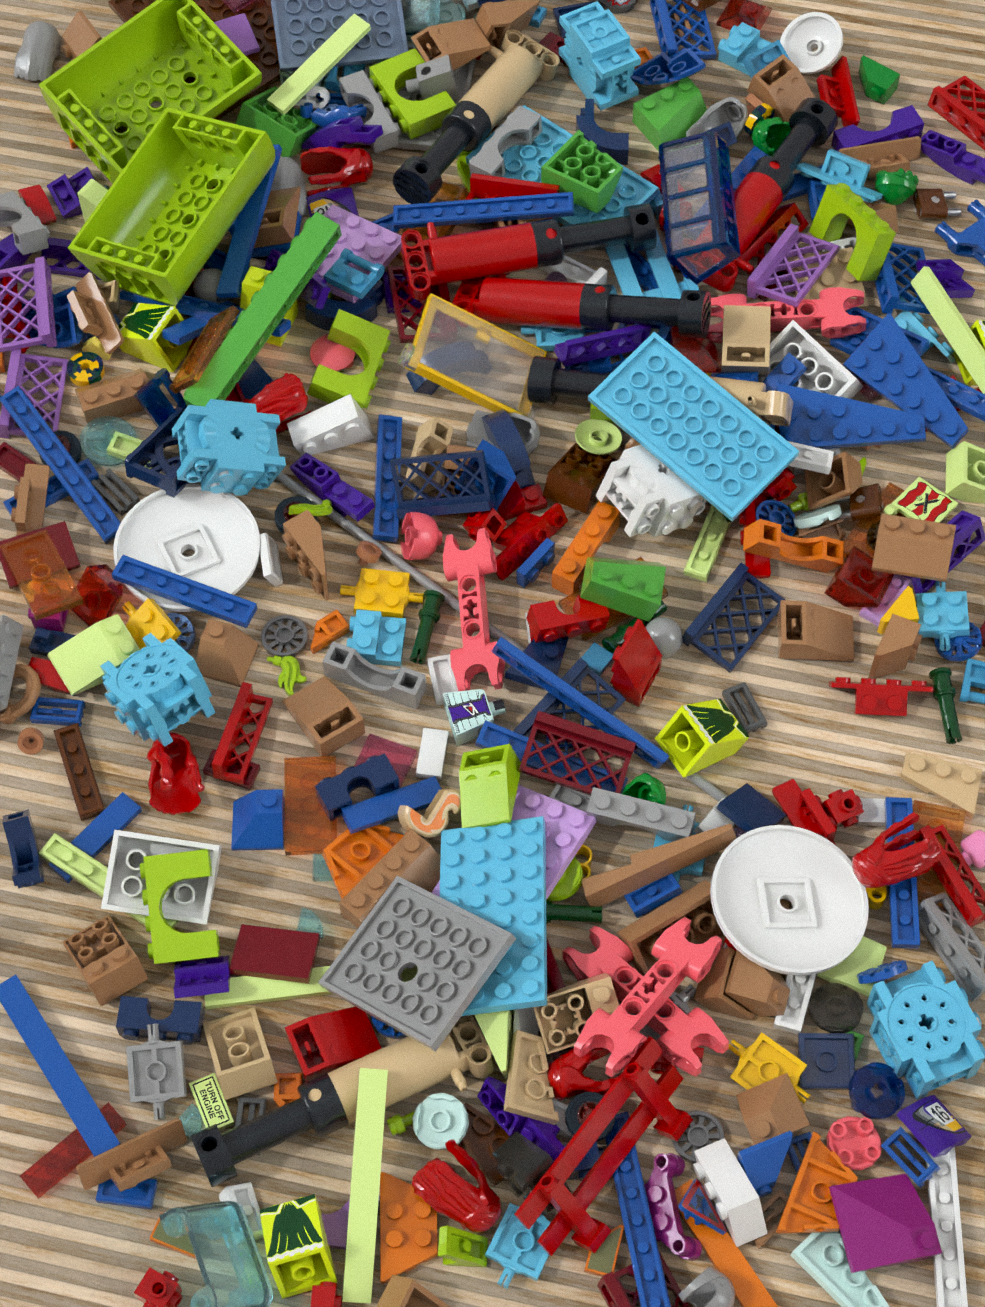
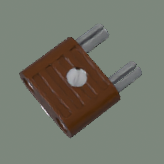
M941 188L915 190L913 195L914 209L919 219H946L947 216L961 215L960 208H948L945 199L956 198L955 191H943Z
M879 483L859 487L853 494L836 501L837 504L850 501V511L842 512L841 516L836 518V521L840 519L858 521L883 514L882 492Z

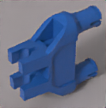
M976 199L969 204L967 211L978 219L977 222L962 232H956L943 221L937 225L934 232L944 239L952 253L975 258L985 266V207Z

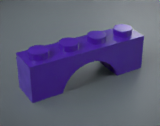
M913 105L893 111L890 125L880 131L862 130L854 124L834 130L831 146L833 150L839 152L842 148L916 136L921 138L924 122Z

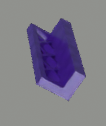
M51 237L47 239L49 248L41 250V257L44 256L46 261L47 258L57 259L58 263L52 266L49 265L52 274L83 278L88 272H92L68 249L73 240ZM71 262H78L80 266L74 269L68 268L66 265Z
M638 324L566 340L563 343L555 344L554 352L560 358L563 366H569L635 351L649 337L651 326Z
M963 510L947 523L956 525L948 573L985 541L981 518ZM975 531L976 537L969 542L972 533ZM960 545L958 553L953 557L956 547ZM904 576L912 580L915 594L926 593L936 582L935 580L926 579L921 584V578Z

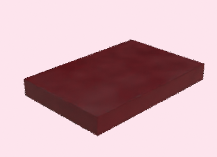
M65 521L0 541V562L10 589L81 567Z
M241 924L229 967L230 974L309 984L320 935L319 933Z

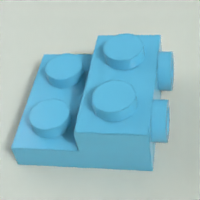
M742 22L739 26L734 25L727 40L723 38L718 45V60L749 75L742 60L768 46L771 42L760 37V30Z
M356 610V616H351L349 629L353 631V637L347 639L346 646L356 649L371 664L401 666L407 625L406 618L382 617L381 611Z

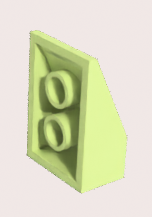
M963 441L946 453V495L964 502L985 504V449Z
M116 614L93 624L49 652L47 656L70 694L74 696L104 682L102 680L104 673L100 667L102 664L109 660L117 668L131 654L140 649L120 616Z
M514 1010L475 1014L474 1016L507 1082L514 1019L512 1015H514Z

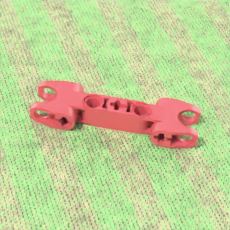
M842 287L825 288L820 291L819 299H802L797 307L780 301L747 304V297L743 294H725L711 298V306H718L711 308V316L721 317L722 319L724 305L771 307L770 332L783 331L792 320L804 330L821 328L822 336L826 338H843L866 330V318L849 315L845 312L847 309L864 304V292L857 289ZM723 320L720 323L709 326L708 334L705 338L706 341L722 343Z
M486 528L478 529L476 543L468 550H459V545L454 535H446L443 568L448 582L458 580L463 648L450 651L451 668L458 691L470 690L471 680L476 674L481 672L489 673L491 685L494 686L495 690L502 689L506 666L505 661L492 653V649L497 641L490 642L484 575L497 572L496 555L493 551L489 533ZM472 586H476L472 591H468ZM480 630L476 636L472 637V634L475 631Z
M686 917L667 928L652 948L651 954L659 960L650 968L612 1014H609L602 1008H598L590 1016L574 1044V1053L581 1057L594 1048L602 1047L609 1050L612 1054L605 1065V1073L610 1077L617 1075L629 1064L647 1040L646 1036L639 1033L640 1030L644 1028L687 976L699 983L708 974L722 947V939L714 936L703 944L689 942L686 938L691 929V920Z
M593 926L589 930V939L597 951L591 954H583L574 948L567 947L562 952V959L578 981L607 973L611 977L617 999L622 1002L644 976L628 964L634 957L630 948L622 940L600 927ZM668 998L647 1023L651 1029L660 1035L656 1043L663 1051L661 1055L672 1065L690 1075L698 1076L702 1072V1063L693 1052V1049L699 1046H706L722 1054L728 1050L729 1041L714 1020L700 1008L696 1007L688 1014H685Z

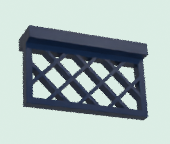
M484 450L394 458L389 461L399 506L396 509L398 519L404 518L406 513L420 512L429 516L490 511L496 503L495 493L491 492ZM478 457L480 467L476 472L464 464L468 458ZM445 460H451L459 466L453 474L441 466ZM428 462L436 468L431 476H428L419 469L421 463ZM405 464L413 471L408 478H405L399 473L397 465ZM461 468L472 476L467 485L455 477ZM437 471H440L449 478L444 487L432 479ZM414 473H417L426 480L421 489L409 481ZM474 479L483 484L484 492L477 493L469 487ZM451 481L463 489L460 494L453 495L446 489ZM428 483L440 491L437 497H430L423 491ZM406 485L417 493L414 499H404L403 488Z
M742 562L682 636V643L686 646L693 645L729 673H731L779 612L781 600H785L748 573L747 570L749 568ZM746 581L755 587L756 594H744L743 585ZM762 598H771L777 603V606L772 609H764ZM757 599L759 610H747L745 600ZM741 600L743 611L730 612L729 602ZM761 615L762 625L750 626L749 616ZM744 616L746 627L734 628L732 617ZM727 617L729 628L717 629L716 618ZM747 632L748 642L737 644L735 633ZM730 633L732 644L720 645L718 634ZM703 635H713L715 646H706L699 640ZM733 649L735 659L731 664L722 658L721 650Z
M581 657L561 678L573 688L578 686V691L584 696L597 695V705L600 707V695H611L617 702L612 707H602L611 715L626 700L588 667V663ZM587 675L596 682V691H582L581 682ZM548 692L514 729V732L529 738L538 711L550 715L562 714L563 719H566V714L577 712L573 709H565V704ZM562 704V709L556 710ZM580 715L581 725H584V717ZM595 725L587 726L599 730V728ZM546 735V745H547V744L550 743V741H549L548 736ZM564 741V744L558 745L560 749H565L567 754L568 749L574 748L567 741Z

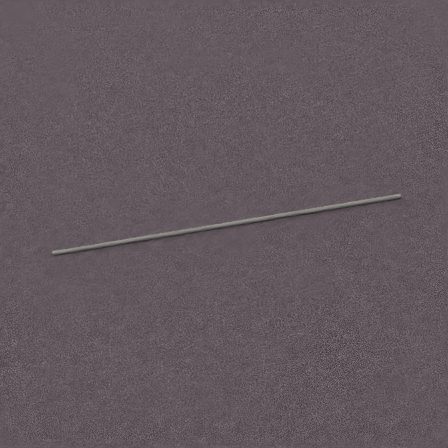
M282 471L276 477V480L298 496L307 498L314 505L322 504V500ZM333 508L332 513L326 515L360 541H369L377 545L382 551L381 556L401 571L410 573V577L427 590H435L445 596L444 602L460 613L459 600L377 540H373L370 535ZM489 623V632L493 638L498 641L502 637L522 652L525 650L523 646ZM558 673V677L561 679L563 676ZM590 695L586 696L587 698H589L597 704V700H595L593 697H591ZM615 713L613 714V716L616 717L618 720L623 722L625 725L633 729L635 732H637L642 737H644L645 739H647L652 744H654L662 750V748L655 742H653L651 739L646 737L644 734H642L640 731H638L633 726L628 724ZM668 758L665 763L679 772ZM697 773L685 777L718 802L722 798L728 797V795Z

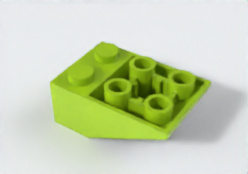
M510 744L463 753L459 769L462 828L486 827L511 822L520 778L518 770L521 762Z

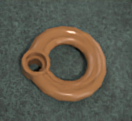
M24 664L15 665L13 679H23L26 683V692L19 702L15 704L8 703L7 707L0 711V722L5 725L12 724L18 717L26 714L35 705L40 695V678L31 666Z

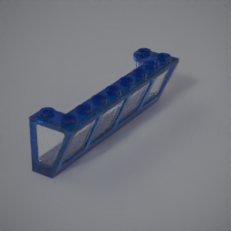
M715 130L668 141L658 146L659 172L661 174L660 185L662 188L664 229L666 234L665 243L667 247L666 258L671 265H676L681 270L686 279H690L696 285L741 256L728 143Z

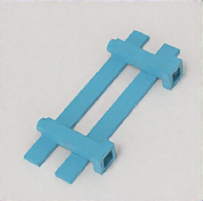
M660 190L659 194L649 203L656 220H659V215L665 205ZM657 230L655 249L644 250L659 287L653 290L641 291L624 244L605 247L623 295L680 299L683 290H699L695 278L689 274H684V281L677 283Z

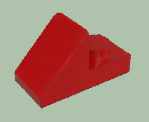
M515 481L497 511L504 521L518 517L525 511L532 513L547 508V500L542 496L543 491L539 483L520 489L518 482Z

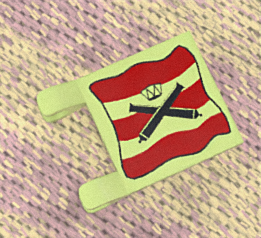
M918 477L897 499L887 505L883 512L884 514L894 516L900 512L907 518L941 523L957 507L958 502L921 477Z

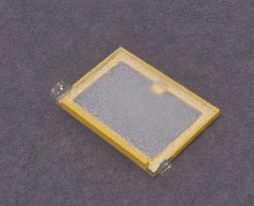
M430 293L413 344L407 343L399 357L398 365L493 412L504 409L508 414L518 413L533 420L536 411L531 409L533 402H529L527 394L530 365L534 356L546 357L547 351Z

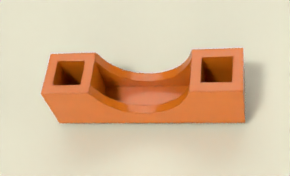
M598 501L552 572V588L571 597L575 596L583 583L587 558L594 557L604 542L609 543L620 526L621 512L616 507Z
M759 519L744 528L743 551L825 573L843 564L844 541L826 536L815 538L792 537L781 531V524Z

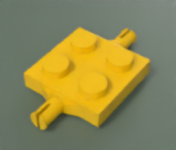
M361 568L360 578L356 586L341 585L340 595L355 596L354 614H356V610L381 611L382 617L403 618L408 602L423 604L424 593L410 592V573Z
M147 598L138 610L130 601L122 606V609L130 617L125 626L140 650L146 647L142 638L149 633L153 634L161 643L169 638L175 641L182 633L154 599Z
M762 1032L756 1041L747 1048L735 1041V1039H732L731 1044L735 1047L729 1044L728 1049L740 1057L738 1066L730 1076L732 1080L748 1090L788 1073L799 1101L803 1104L807 1102L798 1093L809 1099L811 1094L797 1086L799 1077L807 1068V1064Z

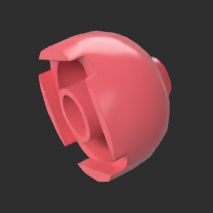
M420 512L406 513L401 528V534H405V542H401L403 558L415 561L427 559L436 551L437 546L441 545L442 531H439L434 518Z

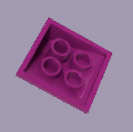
M907 1174L829 1187L851 1273L927 1260L942 1254L935 1224Z

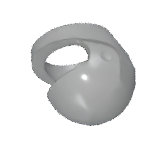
M208 268L198 273L193 284L196 298L216 303L232 301L233 298H219L216 294L222 274L221 270Z
M657 617L648 623L646 629L662 654V659L674 656L683 642L681 629L677 622L670 618Z
M712 1266L704 1270L678 1294L683 1303L690 1302L695 1307H733L735 1302V1291L731 1280Z

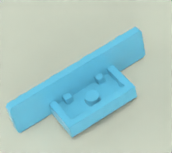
M833 149L828 150L822 169L805 162L798 164L796 170L801 171V175L807 178L816 177L821 179V183L824 185L847 184L855 194L861 196L863 201L873 203L882 199L883 196L882 193L864 187L871 167L870 164Z
M900 296V301L907 302L902 296ZM902 310L895 318L900 327L929 340V347L923 354L935 345L951 363L955 361L951 356L954 351L945 341L940 344L936 340L939 335L931 326L926 329L922 325L925 320L917 312L911 313L910 311Z

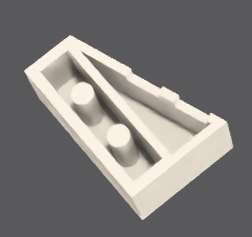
M351 394L287 423L293 445L302 456L306 452L313 455L375 439L368 416Z
M725 1138L695 1150L694 1154L697 1162L693 1164L695 1173L699 1180H704L707 1195L710 1200H714L717 1212L721 1220L724 1221L736 1247L768 1234L759 1196Z

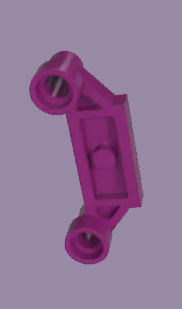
M660 1153L654 1159V1169L648 1183L644 1184L656 1241H662L680 1258L695 1261L701 1255L702 1245L698 1239L683 1234L672 1179L679 1177L683 1173L685 1162L679 1155Z

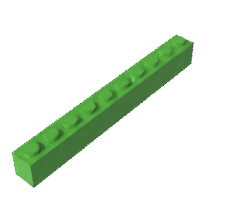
M317 211L306 220L303 231L299 236L296 235L293 238L290 249L286 254L281 255L273 273L270 272L266 276L261 290L253 294L251 304L246 310L241 311L237 319L238 322L226 332L221 346L214 349L209 363L199 370L198 378L194 384L186 388L183 399L187 406L205 407L210 399L225 400L342 236L339 224Z

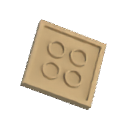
M852 247L839 249V252L803 299H819L820 291L825 288L842 287L857 289L864 292V304L858 306V308L865 311L868 310L869 303L862 281H858L846 269L853 253ZM830 251L819 252V255L829 253ZM813 253L802 256L803 258L813 257L815 255ZM794 256L787 258V260L791 262L799 260V258ZM817 262L808 264L807 266L809 269L818 267L819 264ZM803 266L791 268L793 273L804 270ZM806 276L798 278L796 280L798 283L808 281L809 279ZM793 291L794 297H796L798 293Z

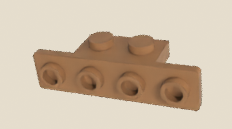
M916 136L842 148L839 152L870 164L868 176L876 178L877 172L881 170L887 172H897L900 168L904 169V171L910 170L909 160L920 157L921 138Z
M88 272L76 284L78 292L72 290L67 295V298L71 305L70 308L79 322V328L84 333L98 336L105 353L111 354L124 342V338L94 273Z
M26 464L24 477H20V484L15 485L14 499H17V507L12 508L11 522H15L16 536L43 528L50 472L48 465Z
M175 1118L78 1164L76 1169L83 1188L88 1190L112 1179L121 1192L131 1189L138 1183L150 1177L158 1176L163 1171L171 1168L170 1159L165 1152L187 1142L182 1122L179 1118Z

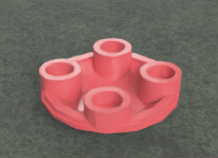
M328 334L319 337L312 344L310 359L316 367L320 364L332 370L340 371L353 366L355 352L350 348L328 340Z
M847 1116L831 1125L826 1137L827 1148L831 1152L834 1151L840 1157L844 1166L849 1167L851 1170H863L871 1167L879 1159L882 1150L881 1138L869 1118Z

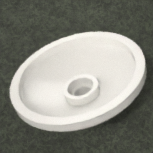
M810 12L794 19L784 30L780 42L791 62L800 70L801 74H814L826 69L837 59L843 45V33L838 22L830 15L822 12Z

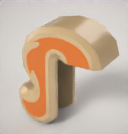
M454 789L438 790L423 816L407 805H400L398 810L399 822L406 831L412 829L422 838L437 837L448 825V814L460 812V793Z

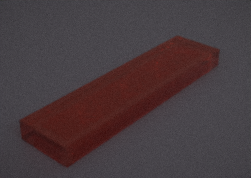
M109 1102L100 1109L115 1135L127 1125ZM75 1129L22 1173L20 1177L39 1199L74 1170L78 1164L92 1155V1152L78 1129Z

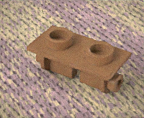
M828 519L821 523V527L799 529V535L795 537L815 538L826 536L842 540L846 533L844 528H840L838 524L844 520L831 521Z

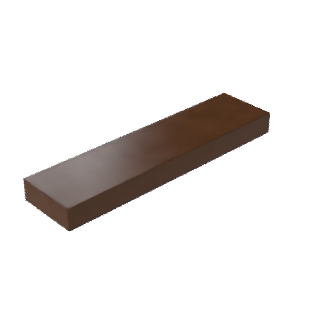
M76 723L54 730L81 821L98 816L105 808L79 724Z

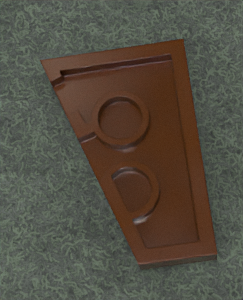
M468 1103L464 1104L468 1113L469 1126L460 1144L478 1163L479 1168L494 1187L537 1157L528 1146L518 1140L519 1137L516 1135L509 1137L503 1129L494 1124L492 1119Z

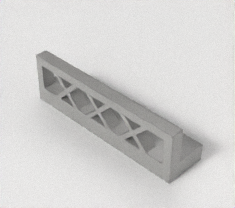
M946 892L923 900L918 905L920 929L959 985L965 990L971 1002L980 999L985 994V973L983 972V968L985 969V947ZM941 902L947 913L940 911L936 904ZM952 925L959 927L962 935L956 933ZM967 948H973L977 952L978 957L971 955Z

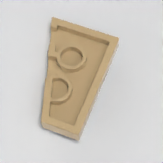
M906 751L900 778L927 794L932 793L944 800L943 803L950 807L955 806L965 812L966 816L973 819L983 769Z
M519 1030L513 1033L504 1111L556 1125L559 1122L558 1112L554 1110L552 1100L554 1092L553 1087L549 1085L547 1070L549 1068L543 1039L540 1036Z

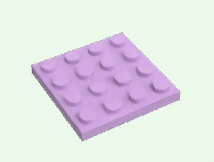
M332 204L323 215L340 225L342 236L316 273L324 278L323 275L340 258V254L345 248L374 264L379 263L386 268L401 251V235ZM348 264V266L367 275L371 273L355 264ZM326 283L331 288V293L349 302L355 303L359 299Z

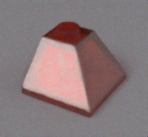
M730 0L717 20L716 25L731 30L734 25L739 26L744 22L761 30L772 8L751 0Z
M670 327L671 346L704 373L721 372L718 352L714 343L707 337H681L678 327Z
M854 546L844 559L843 564L840 565L833 575L824 594L844 607L877 608L894 574L873 571L874 558Z
M107 564L87 566L67 603V606L89 627L111 617L123 596L122 582L112 578L113 570Z

